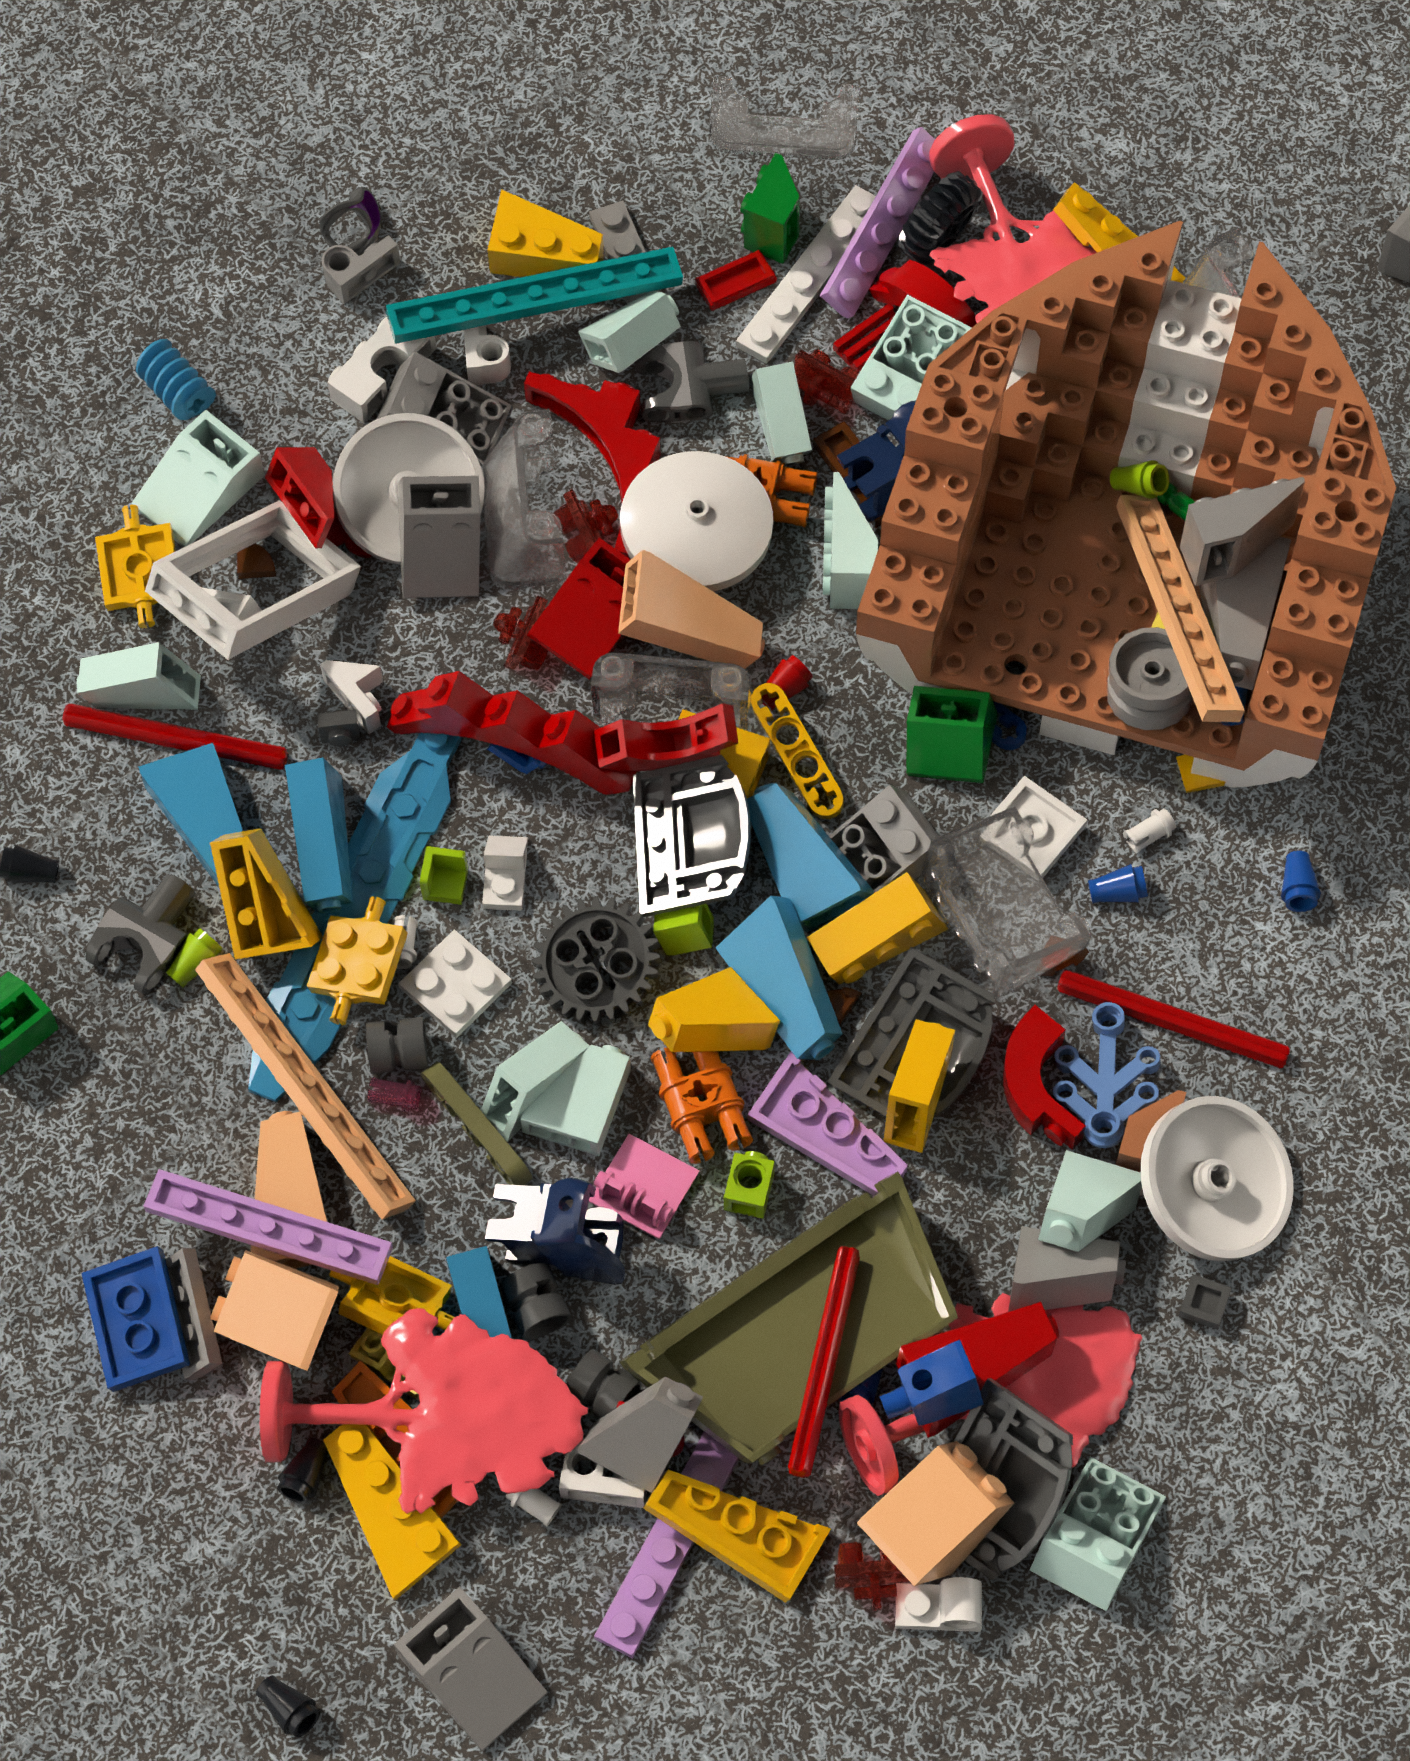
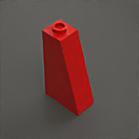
M1038 1302L900 1346L896 1364L899 1369L912 1361L960 1340L976 1376L979 1390L981 1391L988 1378H992L1003 1387H1007L1052 1356L1057 1338H1059V1329L1055 1318L1051 1314L1047 1315L1042 1303ZM970 1410L922 1425L927 1438L937 1435L969 1413Z

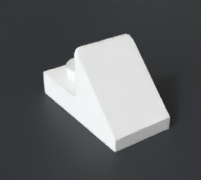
M330 660L321 663L320 667L324 682L348 710L356 709L358 722L364 730L370 734L381 726L378 712L382 709L377 699L369 691L383 683L381 667Z
M488 837L484 850L483 909L523 910L528 837Z

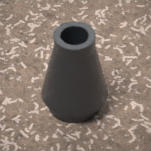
M15 845L14 848L4 847L0 863V878L8 879V883H56L59 860L50 859L18 845Z
M308 1438L303 1448L279 1474L278 1479L280 1483L277 1489L284 1497L299 1504H306L310 1497L316 1496L326 1457L329 1454L324 1442L316 1438Z
M274 1675L267 1677L256 1691V1695L264 1702L285 1734H292L296 1738L302 1737L312 1729L319 1718L320 1711L315 1707V1700L281 1682Z

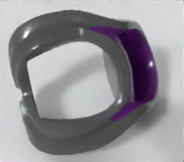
M359 187L349 194V200L334 205L319 218L320 234L324 237L329 247L338 245L330 236V226L348 211L356 213L366 225V231L360 239L347 246L360 256L376 240L382 225V217L376 198L366 187Z

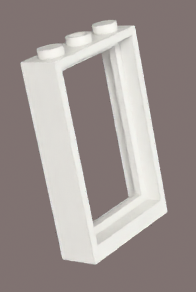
M279 500L153 562L145 592L229 660L349 596L353 592L361 566L327 538L322 548L315 549L288 509ZM272 536L324 579L241 621L191 580L189 576Z

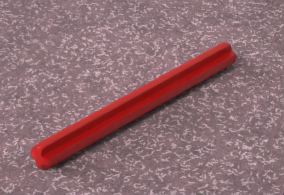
M71 703L65 706L62 717L64 725L186 751L213 743L216 753L220 758L278 770L284 769L288 758L285 747Z
M1064 970L1058 982L1057 990L1060 993L1095 1005L1105 1002L1115 1003L1123 1009L1124 1015L1277 1068L1285 1066L1290 1053V1047L1282 1043L1070 970Z
M841 1246L837 1250L788 1463L789 1474L795 1477L808 1478L812 1473L860 1261L859 1250L854 1247Z

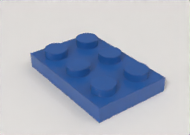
M156 1246L81 1273L107 1389L115 1392L190 1365L164 1251L160 1247Z

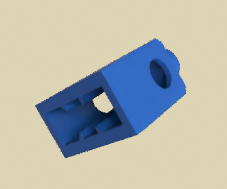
M960 1340L900 1367L897 1371L902 1386L879 1395L888 1419L913 1411L918 1425H926L984 1405L976 1376Z

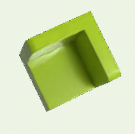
M426 846L420 876L423 900L462 905L468 874L465 851Z
M707 904L654 916L653 932L666 955H678L712 948L714 916Z

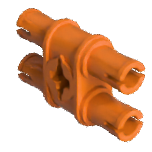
M744 454V456L740 455L739 458L728 457L751 471L764 486L772 505L773 521L806 528L810 503L779 499L776 492L780 493L781 490H787L814 496L818 472L785 467V463H782L780 460L770 462L749 458L747 454Z
M668 1047L664 1048L667 1063L664 1062L660 1050L651 1055V1061L661 1082L659 1096L661 1100L665 1101L672 1119L671 1128L681 1135L691 1163H701L698 1147L701 1149L705 1162L715 1154L704 1125L719 1121L729 1150H740L736 1134L739 1135L743 1148H746L753 1142V1137L742 1114L745 1104L744 1100L738 1096L731 1078L733 1073L731 1068L727 1064L722 1063L718 1051L692 1052L699 1072L684 1076L676 1056L677 1053L671 1052ZM703 1094L706 1100L700 1101L696 1096Z

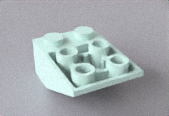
M907 295L851 386L854 403L887 420H891L894 412L901 405L917 399L928 364L972 327Z
M205 410L177 436L131 504L137 505L138 511L155 525L170 523L173 529L174 541L182 547L188 546L265 476L260 452Z
M833 472V487H825L822 595H830V608L858 609L878 552V539L841 474Z
M1090 1457L1059 1510L1054 1523L1044 1536L1030 1571L1107 1611L1166 1496Z

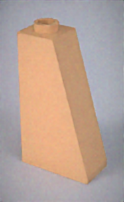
M640 551L626 564L618 634L734 669L744 670L762 656L765 647V640L762 638L763 622L648 551Z
M291 1111L277 1112L271 1115L269 1119L260 1122L254 1199L327 1222L301 1111L296 1113ZM250 1245V1252L295 1269L312 1265Z

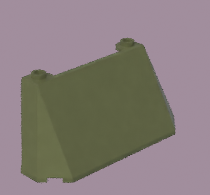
M897 1171L874 1185L878 1191L876 1194L870 1197L865 1192L852 1198L640 1345V1350L627 1355L620 1361V1364L627 1372L647 1387H650L666 1376L675 1382L685 1384L693 1392L703 1396L691 1421L744 1463H753L757 1460L760 1465H763L782 1451L778 1444L785 1439L786 1435L797 1428L837 1250L841 1246L858 1249L860 1261L827 1407L896 1359L900 1346L950 1331L951 1328L948 1324L956 1320L958 1316L906 1190L903 1178Z

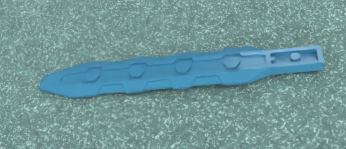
M419 733L412 749L379 774L364 804L365 811L348 843L352 903L341 905V910L336 912L318 913L315 910L311 914L322 936L326 930L330 915L352 919L362 918L365 915L369 898L372 896L375 899L379 897L386 901L380 922L388 924L397 903L403 901L414 879L412 873L430 836L436 834L451 803L447 768L463 737ZM322 939L312 947L296 949L280 981L274 983L266 999L268 1005L314 1065L329 1051L341 1027V1024L337 1025L329 1020L336 1000L330 996L311 993L307 988ZM253 1050L248 1090L251 1093L277 1102L286 1091L276 1081L274 1075L260 1056Z

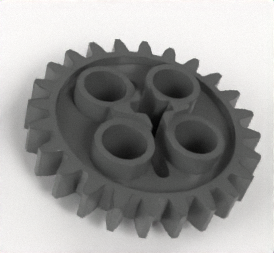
M594 896L592 906L586 907L580 898L577 902V911L573 912L568 906L564 905L563 912L565 917L561 920L551 915L550 919L555 927L552 930L547 928L540 929L546 942L534 943V948L542 956L531 959L534 967L543 970L535 973L533 977L537 983H545L539 991L543 997L552 996L549 1001L552 1009L563 1005L562 1015L566 1019L576 1011V1017L580 1024H584L588 1015H591L595 1025L600 1026L602 1015L606 1014L612 1023H616L617 1011L622 1010L626 1016L630 1017L631 1010L629 1004L634 1002L638 1006H644L643 1000L640 997L641 992L654 993L652 986L648 983V979H660L659 972L651 967L652 965L662 963L660 954L652 952L660 947V943L657 938H649L654 933L651 924L641 926L645 920L641 912L631 916L632 908L629 903L626 902L617 910V902L613 897L603 907L598 896ZM611 927L614 929L612 936L608 940H595V936L601 928ZM580 932L586 934L616 984L614 990L608 988L593 964L592 959L578 938ZM571 947L579 949V954L573 961H561V956L566 949ZM620 961H633V966L628 973H615V967ZM596 980L599 982L598 988L594 993L590 995L580 993V988L586 981Z

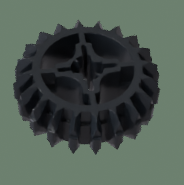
M957 171L948 174L937 185L933 186L932 190L924 196V199L916 205V209L909 215L908 221L903 225V230L899 233L898 246L912 261L926 265L934 261L929 256L932 250L937 247L946 248L956 241L957 237L964 232L967 224L971 222V218L981 204L983 192L976 182L969 176H965Z

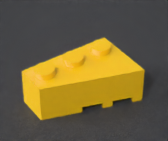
M501 189L487 249L490 273L526 277L604 261L603 234Z
M261 828L224 834L210 842L235 960L308 948L323 938Z
M906 872L809 935L807 939L829 976L838 984L843 982L849 984L860 979L867 970L909 950L910 947L913 948L948 930V927L926 891Z

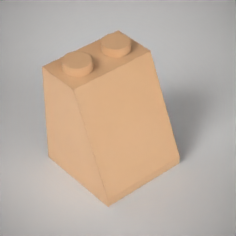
M245 1250L242 1259L234 1256L225 1280L233 1282L227 1298L218 1296L210 1316L211 1320L217 1322L214 1332L308 1371L337 1297L339 1285Z
M958 1441L938 1445L857 1522L913 1586L953 1574L1014 1504V1501L1006 1494L1007 1490L1004 1484L995 1476L987 1474L977 1463L976 1454L969 1447Z

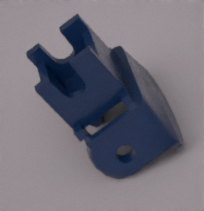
M916 400L901 405L894 412L892 419L887 421L885 425L879 426L875 434L837 455V460L844 469L848 467V476L843 478L850 492L859 488L866 498L870 497L858 505L868 523L885 512L904 457L906 428ZM891 432L899 442L897 447L887 437L888 433Z
M570 1177L560 1179L554 1184L541 1183L540 1186L496 1184L493 1196L496 1201L517 1204L514 1217L510 1219H489L485 1239L488 1242H501L507 1248L506 1261L533 1264L547 1263L554 1265L566 1277H575L612 1285L622 1284L625 1277L624 1265L619 1260L623 1243L624 1223L622 1217L614 1210L604 1207L587 1210L589 1197H594L596 1188L591 1183ZM572 1199V1207L570 1208L565 1201ZM603 1236L608 1237L605 1246L596 1240Z

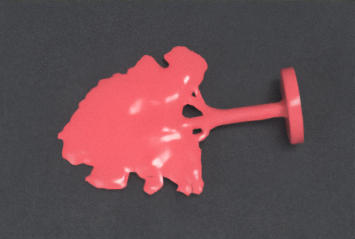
M993 114L975 115L956 122L946 128L934 140L929 151L930 164L933 171L941 179L950 173L959 171L963 175H967L972 180H975L977 186L983 192L982 197L990 214V225L985 228L983 239H971L946 248L937 247L929 255L935 260L934 266L940 268L944 273L951 270L966 279L957 282L954 290L955 298L964 301L973 296L977 300L987 303L989 307L976 314L975 320L977 323L994 309L1072 262L1097 253L1093 247L1083 246L1054 210L1048 213L1044 220L1031 221L1019 220L1006 209L990 173L998 169L1009 158L1015 146L1014 133L1004 118ZM1009 226L1025 230L1030 235L1029 240L1023 243L1017 242L1013 238ZM993 232L998 233L999 240H994Z
M1002 1293L994 1301L991 1307L994 1316L1008 1312L1010 1295ZM957 1303L955 1310L958 1318L948 1325L953 1330L988 1318L973 1313V1306ZM1083 1305L1045 1310L1047 1315L1051 1314L1055 1318L1059 1329V1338H1057L1052 1356L1005 1387L1073 1434V1445H1071L1072 1468L1077 1466L1083 1448L1089 1444V1436L1102 1435L1109 1425L1119 1420V1413L1125 1407V1402L1128 1399V1391L1134 1384L1131 1376L1135 1369L1136 1356L1140 1349L1139 1344L1142 1336L1132 1331L1127 1313L1112 1306H1104L1098 1311L1083 1310ZM855 1395L840 1402L838 1410L840 1428L846 1448L861 1479L870 1491L880 1496L889 1492L898 1484L899 1480L898 1462L892 1444L924 1432V1428L922 1425H918L914 1414L884 1425L869 1401L860 1395ZM967 1413L960 1419H966L969 1413Z
M423 1308L408 1310L402 1317L389 1325L383 1333L381 1344L386 1349L388 1359L396 1367L388 1394L377 1401L367 1404H293V1386L288 1364L284 1361H268L261 1384L260 1441L262 1454L266 1462H282L286 1460L289 1452L293 1424H359L381 1427L385 1429L388 1437L394 1442L401 1443L399 1462L402 1493L398 1499L401 1508L407 1514L414 1510L422 1514L429 1507L436 1505L432 1498L443 1488L451 1484L452 1496L459 1502L471 1506L479 1499L475 1485L483 1481L486 1474L490 1472H495L500 1490L507 1494L526 1492L529 1489H539L551 1477H554V1471L547 1469L542 1459L555 1452L569 1453L583 1441L584 1433L580 1421L583 1415L588 1414V1408L580 1403V1400L570 1392L567 1384L557 1376V1369L548 1364L546 1358L537 1350L530 1348L527 1341L521 1339L514 1340L506 1334L490 1337L487 1330L478 1328L474 1321L465 1314H459V1316L454 1317L444 1333L440 1336H434L432 1331L438 1324V1317L429 1314ZM402 1375H404L405 1380L400 1382ZM411 1390L418 1393L420 1404L417 1408L411 1410L393 1409L394 1403L403 1393ZM397 1425L408 1426L409 1432L403 1433L396 1430Z

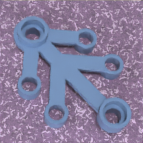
M1105 1002L1098 1005L1092 1013L1093 1029L1100 1035L1098 1074L1079 1057L1077 1049L1073 1046H1061L1054 1055L1056 1067L1061 1072L1072 1073L1097 1096L1096 1110L1077 1094V1088L1071 1081L1063 1080L1056 1083L1053 1087V1099L1065 1109L1070 1108L1085 1122V1138L1091 1145L1098 1148H1110L1117 1145L1123 1139L1125 1132L1124 1123L1128 1121V1117L1159 1101L1158 1087L1152 1082H1142L1136 1086L1133 1096L1114 1109L1115 1096L1142 1074L1157 1072L1161 1065L1159 1051L1154 1047L1145 1046L1137 1051L1136 1057L1115 1074L1116 1037L1125 1028V1016L1123 1009L1119 1005ZM1106 1020H1111L1116 1023L1115 1025L1110 1027L1102 1025V1023ZM1066 1054L1074 1057L1068 1063L1060 1060L1061 1056ZM1145 1057H1152L1155 1059V1061L1150 1064H1145L1141 1060ZM1069 1091L1072 1095L1068 1098H1061L1059 1093ZM1145 1092H1150L1154 1095L1150 1099L1140 1097ZM1102 1127H1108L1112 1130L1108 1133L1097 1132Z

